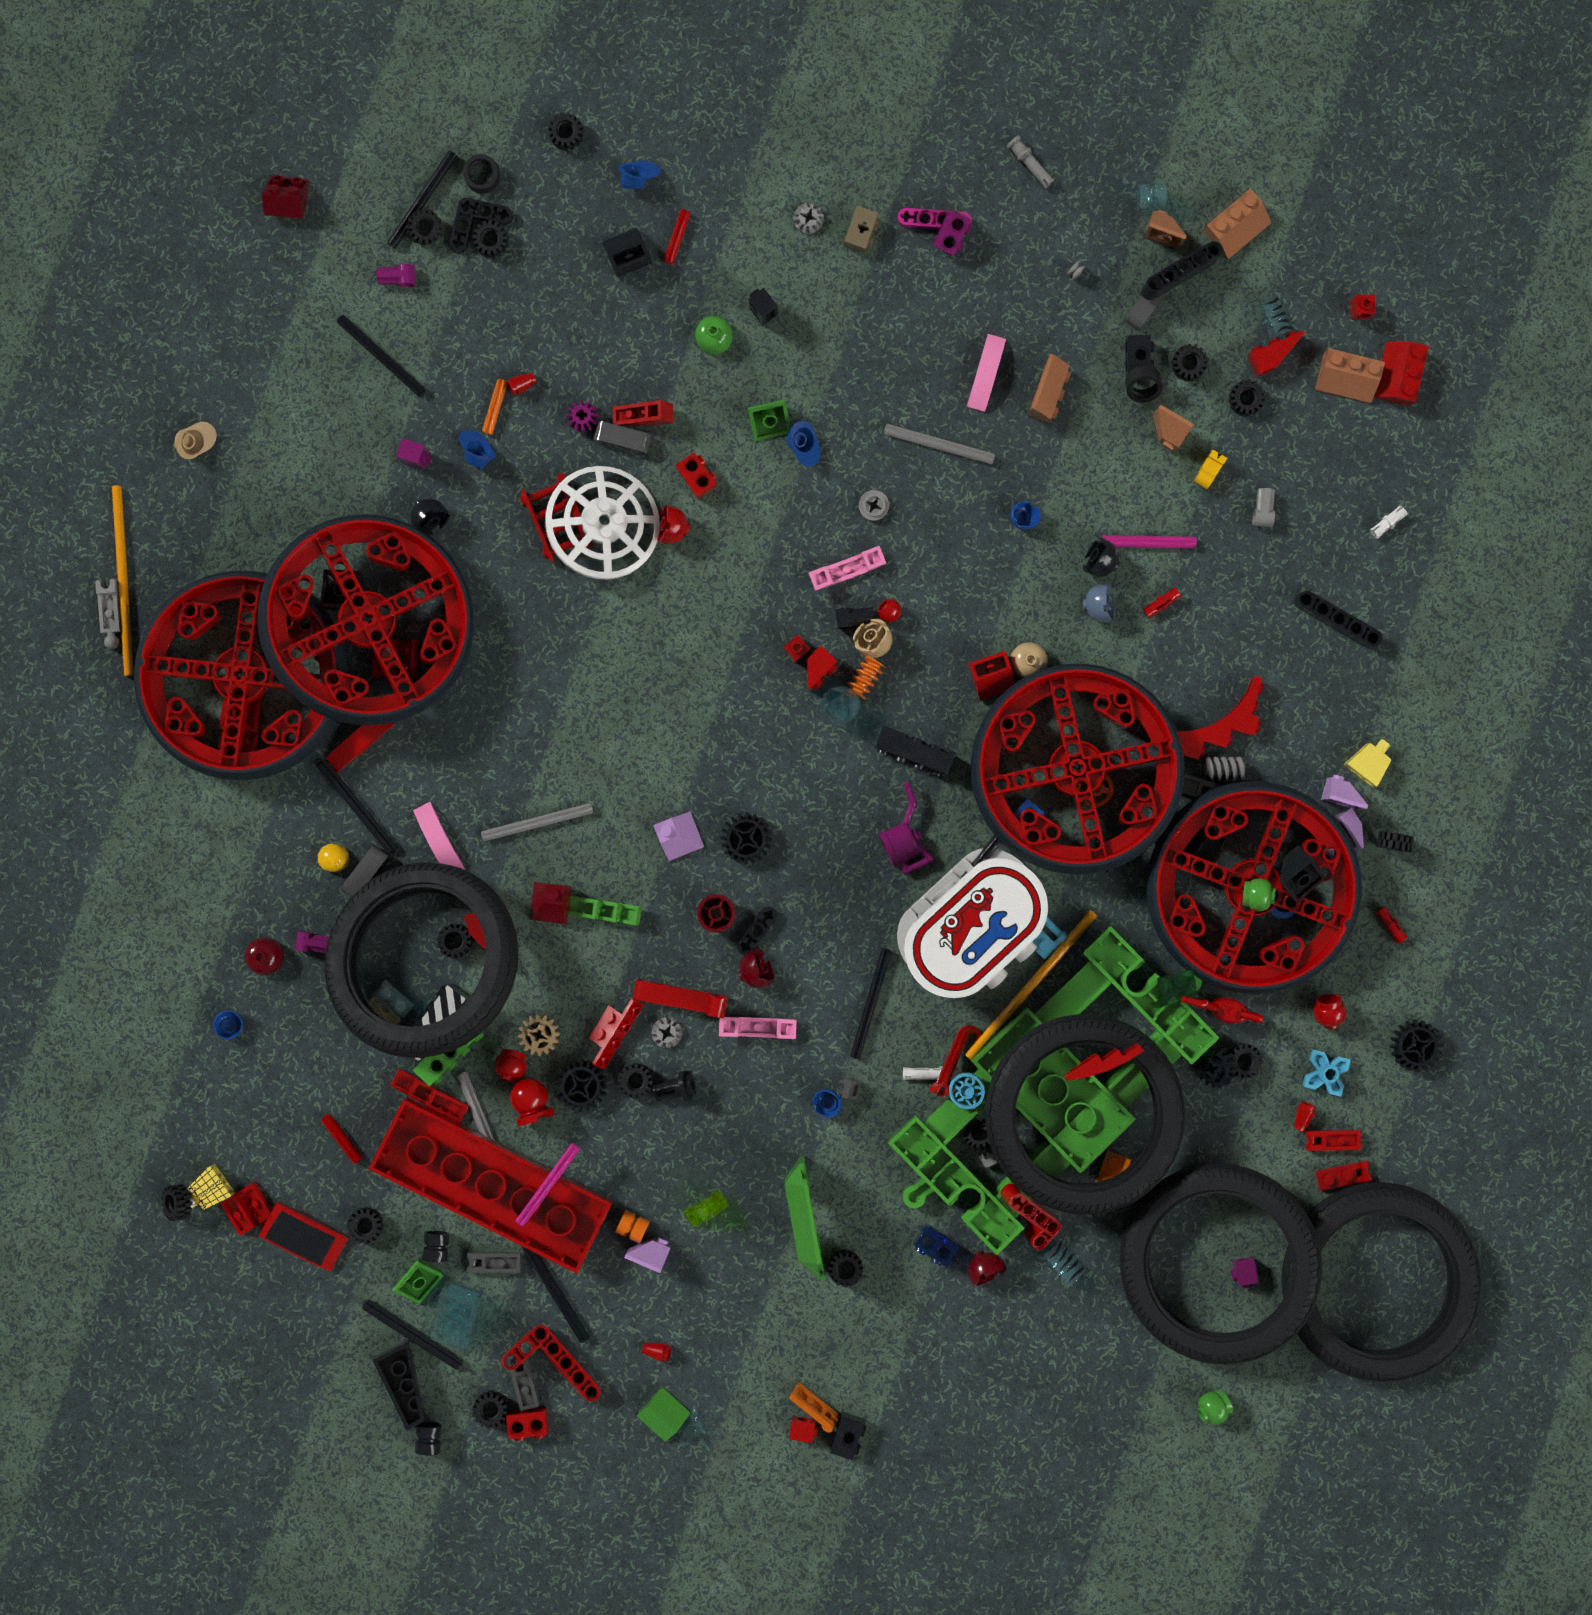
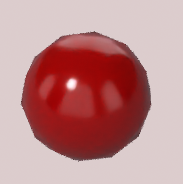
M888 598L880 604L877 610L881 620L890 623L896 621L902 612L898 601Z

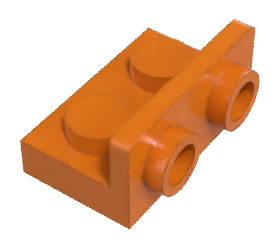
M1106 1150L1095 1182L1109 1179L1121 1173L1132 1164L1130 1163L1131 1159Z

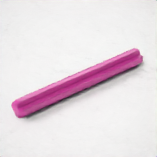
M1102 536V538L1110 541L1116 547L1196 548L1197 545L1196 537Z
M572 1143L520 1213L516 1219L519 1225L525 1226L579 1152L580 1148L576 1144Z

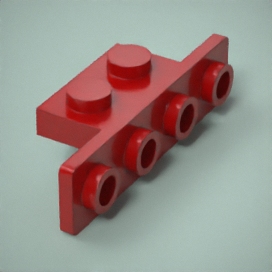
M632 998L623 1013L608 1005L589 1039L602 1047L592 1063L594 1066L605 1069L610 1063L616 1049L620 1047L624 1036L631 1029L633 1021L640 1014L641 1008L644 1005L642 1002Z

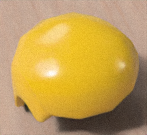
M327 844L318 853L319 866L328 872H341L349 863L348 851L339 844Z

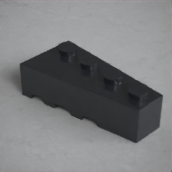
M884 725L874 747L878 749L877 753L881 755L896 756L895 760L906 763V761L914 763L912 767L922 771L924 768L931 770L930 774L940 778L942 775L946 776L956 755V752L951 750L949 752L944 751L940 746L926 744L925 741L919 738H911L903 732Z
M408 1339L375 1356L372 1360L406 1431L424 1422L426 1418L410 1340Z

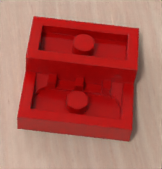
M256 1181L220 1203L240 1236L267 1220L273 1209Z

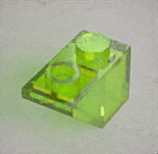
M718 1189L697 1201L683 1212L692 1227H695L717 1216L729 1204Z

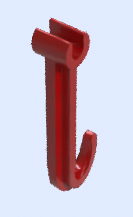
M965 1025L960 1028L936 1083L930 1086V1093H937L938 1097L948 1095V1084L970 1034L973 1033L975 1035V1042L981 1036V1032L976 1026Z

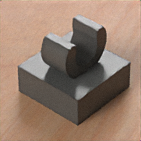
M855 1079L839 1080V1083L844 1084L843 1090H837V1093L842 1094L841 1098L857 1100L861 1081Z

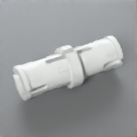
M1398 506L1388 516L1382 517L1383 520L1370 529L1371 534L1376 539L1380 538L1386 531L1393 529L1397 522L1407 516V511L1402 506Z

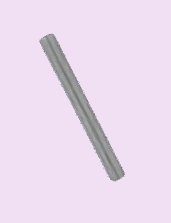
M890 424L885 426L884 434L988 464H992L995 458L994 453Z
M590 803L488 829L482 831L481 836L483 841L500 838L592 814L593 807Z
M465 1071L458 1074L457 1079L480 1134L495 1141L468 1072Z

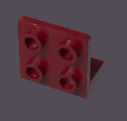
M374 638L373 640L380 641L382 638ZM389 639L409 678H417L419 640L401 641ZM382 650L380 652V655L383 658H389L391 656L388 650ZM372 653V676L387 678L377 658ZM397 667L389 669L390 674L394 676L400 674Z

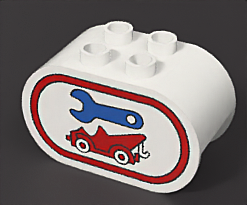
M984 848L969 853L902 916L897 930V942L900 953L913 977L929 992L947 998H960L976 993L985 985L993 989L1006 978L1008 973L1004 967L1014 958L1022 962L1035 951L1037 946L1032 941L1041 933L1047 919L1048 901L1046 892L1037 876L1010 853L996 849L989 859L981 861L974 867L971 865Z

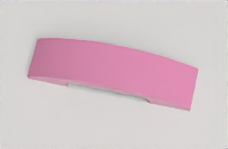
M991 334L987 335L968 400V408L985 412L1006 339Z
M877 546L830 566H824L808 572L816 591L885 565L886 561L880 546Z
M428 802L413 810L438 862L465 870L463 863L439 821L432 803Z
M761 1017L719 1018V1036L796 1039L797 1020Z

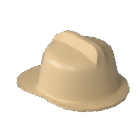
M208 422L195 423L188 428L180 430L175 436V443L173 445L182 458L193 459L212 448L217 437L216 430Z

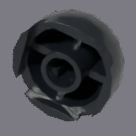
M436 499L419 500L410 513L412 526L420 529L427 535L434 534L431 530L437 526L440 529L443 528L450 518L448 510Z
M1101 537L1099 542L1095 540L1085 556V558L1089 557L1086 565L1083 564L1084 572L1095 577H1105L1119 566L1118 549L1113 543Z

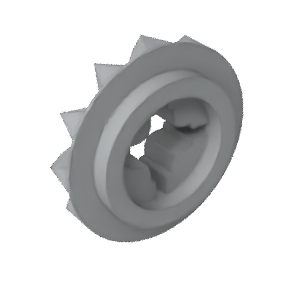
M805 203L798 206L794 212V224L799 231L811 234L821 228L824 214L821 208L814 203ZM811 211L812 218L814 219L809 220V222H807V225H805L806 218L803 216H807L808 213H810Z
M870 490L864 493L859 500L861 515L872 521L882 519L889 510V501L886 495L877 490ZM876 499H878L877 506L880 509H874L870 513L871 506L868 504L870 502L873 503L874 501H876Z
M670 1017L659 1019L652 1027L653 1041L659 1047H674L682 1037L680 1024ZM671 1025L670 1033L674 1037L667 1036L662 1040L664 1033L659 1028L666 1030Z

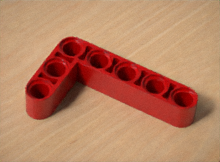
M636 980L633 999L705 1012L707 1016L716 1018L725 1017L728 996L643 980Z
M544 1325L533 1327L501 1357L502 1367L505 1370H514L539 1348L583 1400L591 1402L596 1401L600 1397L599 1386ZM538 1328L544 1332V1337L541 1340L535 1336V1331ZM523 1342H527L530 1346L527 1353L521 1351L520 1346ZM550 1343H554L557 1347L554 1354H550L548 1351ZM509 1355L515 1358V1364L512 1367L506 1364V1358ZM563 1358L569 1360V1366L566 1369L561 1367V1360ZM577 1372L582 1375V1381L578 1384L573 1380V1376ZM589 1387H592L595 1391L592 1398L586 1395V1390Z

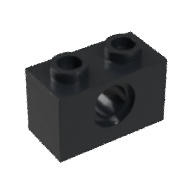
M1128 335L1126 337L1125 377L1132 369L1138 366L1154 367V360H1151V353L1154 352V341H1151V335ZM1135 353H1142L1144 360H1138Z
M841 1412L830 1447L831 1454L853 1460L854 1455H858L861 1446L858 1441L860 1436L863 1437L866 1431L864 1418ZM850 1432L854 1435V1438L846 1440L844 1435Z

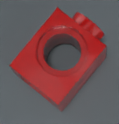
M1355 295L1351 299V319H1370L1375 314V295Z
M799 635L783 646L795 663L810 652V648Z
M792 1416L789 1440L812 1443L813 1437H817L818 1425H815V1419Z

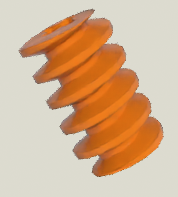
M866 656L864 659L867 663L861 662L860 666L862 669H856L859 676L852 675L851 678L854 682L848 681L847 683L850 687L849 690L864 700L866 697L863 695V692L870 693L867 686H875L871 680L878 681L876 673L883 674L880 667L886 668L877 660Z

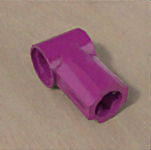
M400 264L398 267H377L376 275L379 285L415 286L414 265Z
M298 931L295 950L326 953L329 936Z

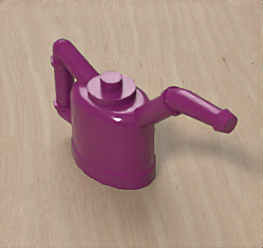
M909 781L903 784L909 799V806L903 822L879 833V837L894 868L900 866L906 875L912 874V872L926 865L928 866L935 860L934 856L921 845L919 841L922 838L920 832H915L914 829L909 827L914 811L917 808V800ZM919 854L924 857L911 865H908L906 862L917 857Z

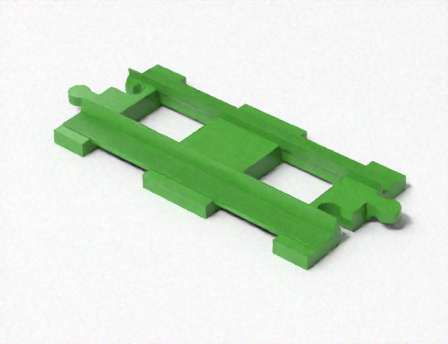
M1108 926L1081 952L1089 961L1035 1014L1025 1007L971 1059L978 1068L974 1074L983 1081L986 1089L984 1100L979 1106L973 1109H962L955 1105L949 1097L924 1122L914 1115L888 1140V1144L921 1177L915 1184L908 1185L903 1190L902 1197L906 1206L913 1209L921 1207L925 1202L926 1196L933 1191L951 1206L963 1190L967 1188L977 1190L980 1194L979 1202L960 1217L996 1255L1025 1229L1016 1219L1019 1213L1013 1210L1001 1196L1002 1188L1007 1184L1013 1183L1006 1176L990 1191L946 1145L986 1107L987 1093L993 1074L1003 1056L1018 1039L1033 1028L1052 1019L1081 1014L1110 985L1156 1030L1149 1038L1160 1047L1171 1064H1174L1182 1056L1192 1065L1219 1039L1214 1031L1186 1003L1181 1002L1182 996H1188L1189 993L1198 991L1202 984V980L1189 971H1182L1178 976L1177 982L1172 987L1154 973L1141 990L1136 992L1129 990L1126 984L1128 974L1133 970H1137L1145 961L1111 926ZM1066 1047L1048 1055L1032 1069L1021 1087L1016 1108L1045 1137L1028 1155L1036 1166L1055 1178L1070 1164L1081 1174L1136 1120L1127 1108L1149 1086L1142 1072L1131 1060L1121 1064L1102 1083L1094 1075L1067 1081L1063 1075L1081 1062ZM971 1077L969 1078L968 1083H972ZM975 1080V1084L973 1086H980V1084ZM975 1089V1092L982 1091L980 1089ZM981 1095L975 1096L976 1103L980 1100ZM966 1099L960 1101L961 1104L968 1105Z

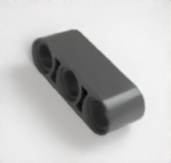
M1168 292L1154 300H1147L1141 295L1124 320L1140 331Z
M598 421L593 440L601 444L646 455L651 435Z
M373 845L344 882L341 890L352 897L361 887L377 876L390 856Z

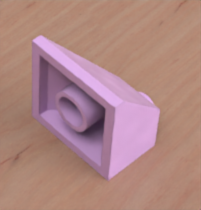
M1333 775V777L1326 779L1321 800L1356 810L1368 808V804L1352 784L1344 781L1345 777Z
M1353 808L1334 816L1349 836L1355 852L1364 848L1362 823ZM1328 849L1326 853L1329 856V858L1332 859L1334 857V851L1332 849Z
M691 812L653 825L668 861L704 847Z
M652 1238L628 1248L624 1258L660 1273L671 1245L668 1244L669 1241L665 1238Z

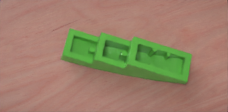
M570 896L568 915L639 926L642 907Z

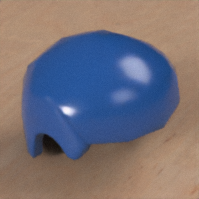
M1029 501L1018 502L1012 507L1010 518L1012 524L1019 530H1030L1039 524L1041 512L1039 507L1033 506Z
M225 1010L218 1013L213 1021L214 1031L220 1038L231 1040L241 1033L243 1020L236 1012Z
M822 1089L812 1099L815 1112L826 1118H832L839 1114L842 1108L841 1096L834 1089Z

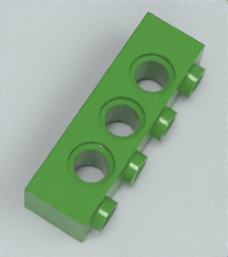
M479 1034L467 1044L455 1049L454 1056L444 1053L425 1057L413 1071L429 1087L433 1084L438 1085L444 1078L442 1074L446 1070L451 1071L458 1064L456 1062L457 1058L460 1055L464 1057L471 1050L469 1046L473 1042L478 1043L484 1034ZM434 1060L441 1062L442 1068L440 1070H436L433 1067Z

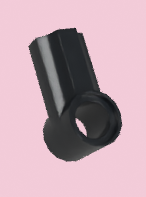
M873 607L859 609L840 608L835 610L837 629L854 628V626H859L862 623L866 625L871 623V619H874Z

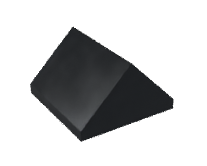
M1202 828L1193 836L1184 852L1211 862L1225 839L1223 837L1215 840L1209 839L1205 836ZM1208 828L1210 836L1217 834L1213 829ZM1201 861L1194 864L1203 870L1204 865Z

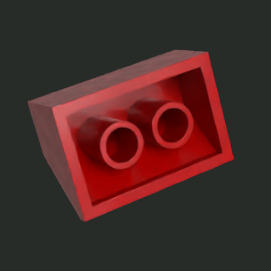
M1387 341L1382 361L1385 364L1374 398L1411 406L1415 403L1429 346L1411 341Z

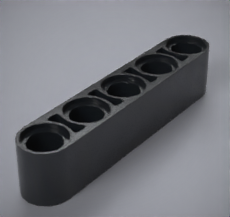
M1216 241L1209 242L1152 275L1142 287V296L1147 300H1154L1211 267L1223 252L1221 244Z
M1303 591L1295 597L1294 602L1298 609L1366 648H1373L1382 642V634L1377 629L1313 592ZM1302 596H1306L1309 599L1308 605H1304L1301 602ZM1319 605L1325 608L1324 615L1318 612ZM1335 615H1339L1342 618L1341 624L1335 622ZM1353 624L1358 627L1359 631L1357 634L1351 631ZM1369 634L1375 637L1374 644L1368 641Z

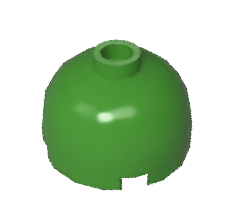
M711 315L703 318L695 330L697 345L703 352L709 355H718L724 352L732 343L733 332L731 326L720 316Z

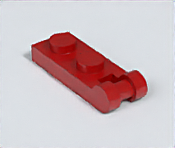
M1359 1129L1305 1130L1307 1151L1361 1150V1130ZM1315 1137H1320L1321 1144H1315Z
M1369 1160L1315 1171L1319 1190L1322 1191L1373 1180L1372 1174L1369 1173ZM1356 1169H1361L1362 1175L1357 1176Z

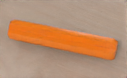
M498 379L482 429L485 434H493L507 387V381Z

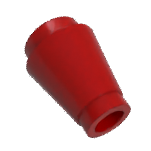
M532 372L510 377V380L507 381L512 395H519L537 383Z
M1301 1101L1300 1105L1297 1106L1293 1127L1297 1130L1305 1131V1128L1316 1114V1107L1308 1102Z
M644 1342L642 1354L662 1363L664 1361L668 1362L672 1347L668 1346L667 1343Z

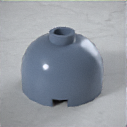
M1101 584L1091 588L1087 593L1086 599L1083 600L1084 611H1087L1094 621L1112 622V619H1114L1115 605L1110 595L1113 594L1110 584Z

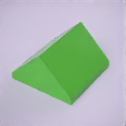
M785 400L748 408L754 441L782 436L790 432L791 427Z
M421 1256L392 1290L420 1305L444 1274L429 1261L422 1260Z
M661 1387L637 1414V1417L666 1442L677 1433L691 1412L665 1388Z

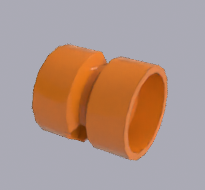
M625 1210L615 1233L624 1237L629 1235L630 1240L640 1244L650 1220L642 1216L636 1218L635 1213Z

